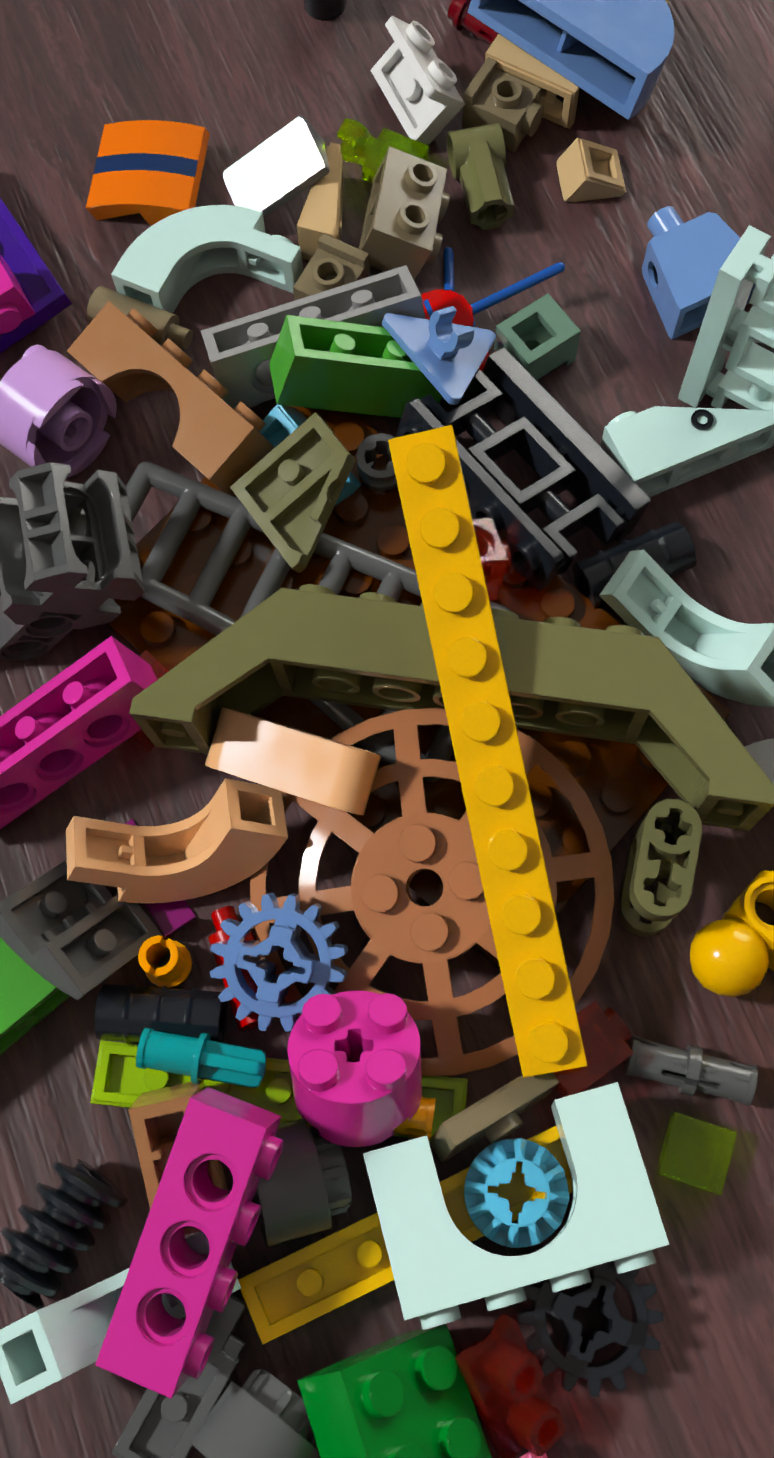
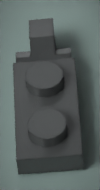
M233 1292L222 1313L213 1311L206 1334L214 1337L215 1341L200 1378L197 1380L189 1376L172 1399L147 1388L113 1448L112 1455L117 1458L188 1457L193 1448L190 1440L218 1402L240 1361L238 1356L245 1342L234 1336L233 1333L247 1309L243 1297Z

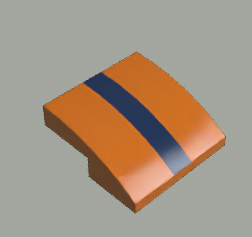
M135 120L104 124L86 209L97 221L140 213L151 226L170 215L195 208L210 133L205 127L174 121Z

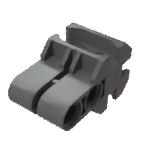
M49 462L18 470L9 480L10 489L15 492L17 499L0 496V657L12 661H25L41 657L58 644L72 629L82 630L109 623L121 614V609L114 599L135 601L145 592L127 489L116 472L97 470L85 484L66 482L64 480L71 473L70 465Z

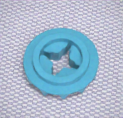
M522 1138L505 1139L489 1145L474 1159L465 1179V1204L471 1220L487 1238L511 1248L540 1244L561 1225L570 1199L565 1171L547 1148ZM516 1162L522 1163L521 1173L524 1174L525 1185L535 1188L537 1192H545V1198H535L534 1201L523 1202L521 1212L518 1213L517 1223H512L509 1201L498 1197L497 1193H488V1186L498 1187L499 1184L510 1183L512 1173L516 1172Z

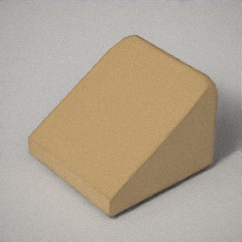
M576 138L557 160L556 166L562 196L566 202L621 197L626 192L616 149Z

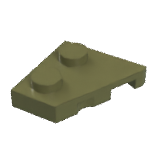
M315 412L230 488L288 565L296 572L301 573L309 563L356 460L327 423Z

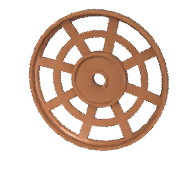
M445 708L406 709L370 718L337 734L331 739L347 745H353L371 735L394 730L396 763L377 770L370 793L388 784L399 782L402 817L394 819L373 833L345 811L282 792L284 812L287 811L292 801H294L318 821L311 832L302 858L299 876V910L305 912L312 905L319 903L323 906L320 916L355 911L360 926L370 938V941L351 968L346 966L340 957L334 959V966L341 967L348 972L347 978L343 982H337L339 985L335 989V993L368 991L385 994V992L374 988L370 984L391 955L404 961L423 963L428 1001L401 998L405 1002L407 1012L413 1020H432L438 1057L421 1058L422 1076H455L492 1067L518 1055L515 1037L512 1036L483 1050L463 1053L457 1017L470 1014L494 1003L505 994L500 973L484 986L454 998L448 960L466 953L477 944L497 959L498 957L467 811L459 821L445 815L427 813L423 778L435 777L460 782L456 762L439 759H421L418 725L439 724L448 726ZM517 730L526 775L537 764L551 776L570 801L585 831L590 850L589 853L553 857L547 838L536 819L554 908H556L557 882L594 878L595 904L591 932L580 963L570 978L576 1006L598 970L610 934L614 905L612 860L603 826L586 792L561 761L538 741ZM334 833L359 853L353 868L351 886L317 891L320 860L328 839ZM268 863L250 876V899L258 911H262V895L266 894ZM423 870L436 872L443 882V893L440 899L430 906L417 904L410 895L409 888L412 878ZM288 896L276 897L279 907H283ZM319 916L317 921L322 925L321 917ZM275 919L263 921L254 927L257 941L262 942L269 938V924L275 923ZM305 930L315 955H319L314 940ZM277 950L269 955H261L267 957V961L275 963L276 975H280L285 971ZM294 983L289 986L288 994L284 998L286 1002L302 998Z

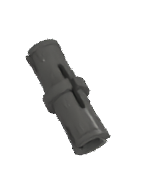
M632 1035L626 1054L624 1075L636 1076L678 1087L679 1094L693 1096L696 1091L749 1106L755 1094L758 1070H756V1065H746L703 1054L702 1047L689 1044L686 1049Z

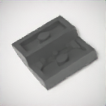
M67 860L0 901V937L27 965L45 980L76 1000H79L136 957L144 941L153 936H163L138 903L118 902V894L113 897L104 885L67 880Z

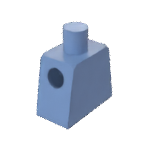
M667 206L653 214L647 223V228L653 235V238L647 244L642 274L671 340L701 327L719 270L740 240V237L717 213L707 212L684 223L674 207ZM753 284L746 305L750 304L749 301L755 288V284Z

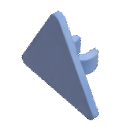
M454 306L435 311L431 315L430 320L386 313L382 320V326L449 404L457 405L496 338L494 332L488 329L452 324L457 311Z

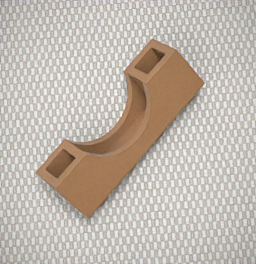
M108 301L68 348L67 352L125 402L151 391L174 392L179 402L180 422L172 447L225 493L233 496L234 492L230 487L275 448L260 433L266 423L241 401L234 409L223 401L229 391L206 370H203L198 377L192 374L187 368L193 360L169 338L162 346L152 339L158 330L137 310L132 308L125 315Z

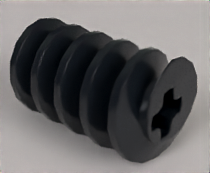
M77 1159L78 1163L75 1167L57 1161L52 1165L53 1170L62 1183L58 1189L38 1183L35 1189L45 1204L41 1210L23 1204L20 1206L18 1211L28 1226L24 1232L6 1226L1 1231L11 1249L7 1254L0 1252V1282L18 1298L36 1309L44 1308V1302L40 1294L54 1296L60 1291L61 1280L56 1271L70 1274L78 1267V1259L72 1248L89 1251L95 1245V1238L88 1226L105 1229L111 1224V1216L103 1203L120 1208L128 1201L127 1197L115 1184L97 1169L80 1159Z

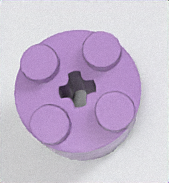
M38 344L31 346L25 351L22 359L14 364L0 381V444L30 467L49 462L66 464L71 467V473L68 477L76 475L98 457L110 437V434L103 429L108 415L114 419L116 417L117 404L115 396L109 387L59 352L48 350Z

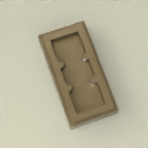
M553 1072L524 1078L521 1075L444 1121L432 1136V1141L429 1144L440 1162L443 1163L485 1136L491 1144L501 1141L524 1124L519 1115L542 1102L560 1082Z

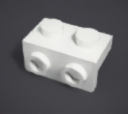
M391 16L385 23V26L392 36L394 43L370 71L411 142L425 149L460 111L465 102L454 86L457 82L456 75L446 63L438 59L432 47L435 41L427 29L416 21L408 24Z

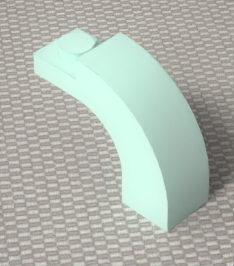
M208 205L183 210L149 227L127 248L111 276L117 292L173 313L184 294L194 284L216 274H242L293 293V286L303 272L300 246L293 244L289 239L281 235L271 236L266 234L263 212L233 205Z
M645 550L630 551L599 596L628 626L640 629L645 636L659 637L689 677L703 689L740 703L761 707H774V623L747 624L722 617L703 607L687 595Z
M202 1231L186 1238L187 1244L193 1251L199 1254H209V1241ZM129 1268L0 1329V1376L10 1404L97 1361ZM238 1279L232 1293L241 1289ZM162 1293V1303L165 1310L174 1318L181 1319L185 1317L186 1312L182 1302L172 1294Z

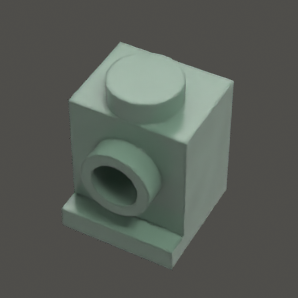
M547 293L496 325L495 351L493 353L505 347L538 380L561 364L565 363L568 366L575 361L581 330Z

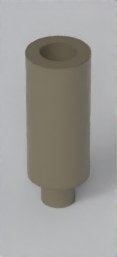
M104 286L97 287L92 293L87 306V319L89 322L110 301L125 315L134 308L158 330L152 339L160 346L169 338L180 349L187 350L193 338V331L180 326L179 317L176 314Z

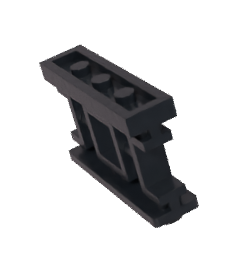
M505 347L489 355L482 371L480 369L477 370L464 393V396L469 401L447 413L430 394L421 398V401L418 398H414L406 403L397 430V437L452 425L455 437L466 431L477 442L476 445L470 447L467 451L456 440L473 522L476 528L483 535L489 537L508 557L516 572L526 577L539 591L550 584L555 574L560 576L566 572L575 558L577 551L566 540L567 538L588 526L605 545L614 539L619 541L633 531L651 501L650 497ZM495 413L507 425L498 432L486 420ZM514 449L542 477V479L522 491L493 462ZM566 488L581 503V505L573 510L558 496ZM537 507L552 522L544 527L542 531L526 515Z

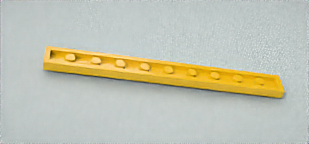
M452 425L388 439L522 1075L524 1078L587 1066V1059L454 429Z

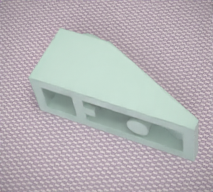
M654 406L639 413L628 411L618 415L605 426L600 447L651 497L771 448L774 444V410ZM704 409L713 415L714 421L709 429L698 430L692 425L691 416L696 410ZM698 416L697 421L700 424L707 423V418L705 416Z

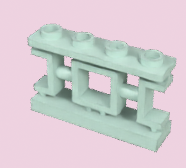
M750 225L719 270L679 392L678 399L697 408L705 394L713 397L711 406L715 408H722L729 398L750 410H774V353L753 342L754 339H757L774 348V254L771 259L764 256L771 236ZM753 284H755V288L749 301V303L753 306L747 313L744 311V308L746 306ZM728 352H730L729 358L725 366V368L728 369V371L724 375L720 371L723 368Z

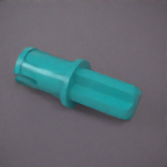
M145 1028L143 1030L136 1054L137 1068H150L190 1076L192 1084H198L202 1079L249 1088H257L261 1085L267 1062L266 1053L263 1050L211 1041L209 1033H201L199 1038L154 1031L152 1028Z

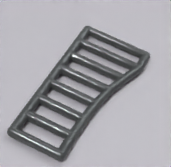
M142 462L137 466L126 486L132 522L151 487L180 499L141 570L145 592L140 598L186 619L217 636L236 621L211 608L210 604L250 527L261 532L263 530L237 497L151 462ZM202 507L229 518V521L188 596L161 583L198 511ZM322 532L313 553L329 559L330 562L318 585L333 590L335 595H339L351 569L381 580L382 582L377 593L394 598L396 603L403 590L421 597L416 570ZM276 548L240 618L281 588L291 567ZM490 601L491 609L511 611L503 605ZM308 699L344 731L365 721L347 704ZM383 709L381 715H385V714H389V713H393V712H397V711L384 710V709ZM439 726L427 754L421 753V759L450 761L454 749L449 726ZM393 729L371 735L357 742L364 750L381 755V762L388 765L396 763ZM435 777L423 778V780L428 782H436L441 779Z

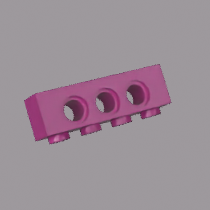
M110 636L0 716V829L141 730L140 726L129 714L132 699L158 679L149 663L114 637Z
M210 1087L190 1097L98 1355L96 1366L170 1399L173 1398L189 1376L197 1380L200 1378L215 1341L214 1337L206 1334L213 1311L223 1312L237 1280L238 1271L229 1268L236 1245L246 1246L260 1214L261 1206L252 1202L260 1177L266 1180L270 1179L283 1149L284 1140L275 1137L282 1116ZM209 1160H219L228 1166L233 1176V1187L231 1190L220 1189L211 1182L207 1170ZM186 1226L196 1227L206 1235L210 1247L209 1254H199L189 1247L185 1239ZM162 1293L172 1294L182 1302L186 1312V1319L174 1318L165 1310L162 1303Z

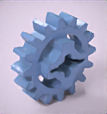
M268 893L262 895V911H258L255 905L247 901L238 906L243 919L241 923L231 918L223 920L220 926L230 938L228 941L213 943L210 951L224 957V964L211 970L210 976L217 979L226 978L228 987L221 992L218 998L221 1002L229 1001L235 997L239 1000L241 1004L235 1016L239 1021L255 1012L259 1014V1030L266 1031L272 1025L275 1017H278L285 1032L292 1030L298 1019L297 1013L302 1014L303 1005L309 998L318 994H336L328 986L329 983L343 982L347 978L348 972L341 967L334 966V959L345 955L348 952L347 945H332L330 936L340 927L337 921L324 926L317 921L322 911V905L316 903L304 912L299 910L300 895L292 893L288 895L283 907H279L275 894ZM275 919L274 925L271 926L269 938L262 942L245 940L251 930L258 924ZM302 928L314 940L319 955L310 953L300 938ZM282 947L284 948V959L293 962V966L297 967H290L280 975H276L275 963L267 961V957L260 955H269ZM241 969L248 970L258 986L257 993L246 983ZM294 982L315 983L310 992L304 997L284 1003L289 986Z

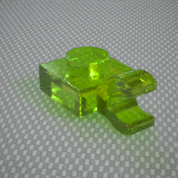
M345 118L337 132V138L342 140L340 145L342 159L351 163L361 164L362 179L371 183L389 146L428 161V145L386 128L382 129L379 137L376 139L363 124L356 120Z

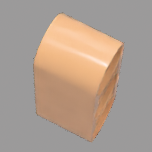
M222 707L205 765L331 808L364 815L381 755Z

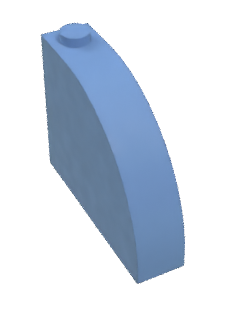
M471 0L467 12L627 120H630L640 112L649 101L674 40V21L666 0Z

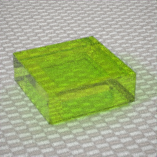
M673 1112L656 1175L722 1196L737 1132Z

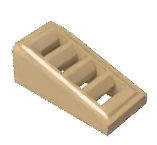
M498 34L485 53V61L490 57L497 61V69L541 88L539 105L544 107L543 118L570 129L575 122L580 88ZM556 95L563 97L564 102L562 103L559 99H557Z
M331 142L326 148L330 172L312 185L297 223L298 242L301 247L302 259L309 261L318 249V239L322 233L341 241L344 186L343 159L340 145Z

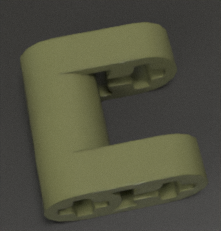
M666 799L656 803L649 810L630 842L617 904V916L621 925L633 935L652 937L659 934L689 902L702 836V821L698 812L689 803L679 799ZM667 877L666 885L658 882L654 887L653 893L645 890V886L651 885L654 880H661ZM640 915L646 919H649V922L644 923L639 921Z

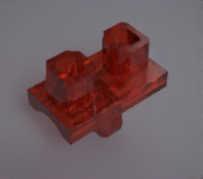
M503 1314L495 1321L491 1333L485 1340L473 1343L455 1359L496 1453L503 1458H513L524 1447L536 1456H543L564 1435L566 1426L559 1410L550 1403L542 1383L544 1374L537 1357L529 1352L517 1321Z

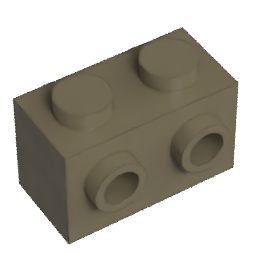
M389 146L372 180L358 248L369 253L371 267L386 272L407 265L415 281L425 263L429 265L434 263L442 242V234L437 233L436 228L445 215L450 198L449 193L443 192L447 173L446 168Z

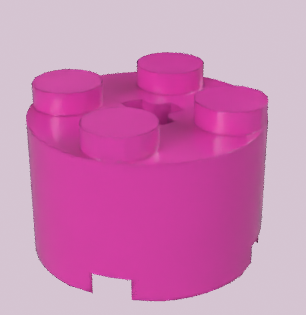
M346 991L333 995L318 994L307 1000L303 1005L302 1015L291 1030L288 1041V1059L297 1111L304 1121L306 1119L318 1129L321 1137L331 1143L347 1147H364L383 1142L394 1135L393 1129L403 1123L408 1116L409 1121L419 1108L422 1097L420 1036L416 1023L407 1012L405 1002L394 994H377L368 991Z

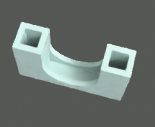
M618 1082L555 1099L551 1105L572 1178V1205L568 1218L557 1236L543 1248L527 1255L502 1256L490 1253L474 1245L458 1230L448 1213L427 1136L363 1153L404 1320L419 1316L422 1330L462 1319L458 1305L484 1298L487 1310L491 1311L527 1300L523 1288L526 1285L549 1279L552 1291L557 1292L592 1282L588 1270L589 1267L614 1261L617 1273L620 1274L657 1263L652 1249L669 1245V1241Z

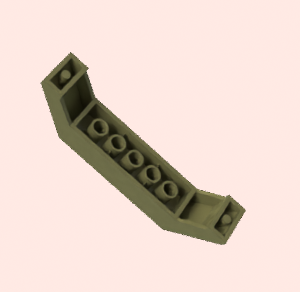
M306 584L300 586L299 590L280 588L132 699L129 714L155 747L208 754L222 707L255 715L282 696L393 711L445 707L423 603L420 606L396 603L394 598L375 592L363 593L359 598L335 595V592L327 587ZM492 609L516 728L635 744L681 799L689 803L698 812L702 825L750 831L774 806V784L659 637L645 636L640 629L627 625H613L607 627L606 630L581 627L578 621L565 617H549L543 622L519 619L517 614L508 610Z

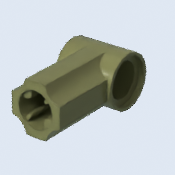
M495 123L448 132L447 150L453 179L460 180L470 224L478 225L482 230L500 227L505 220L513 217L514 202L505 172L506 151L500 124Z

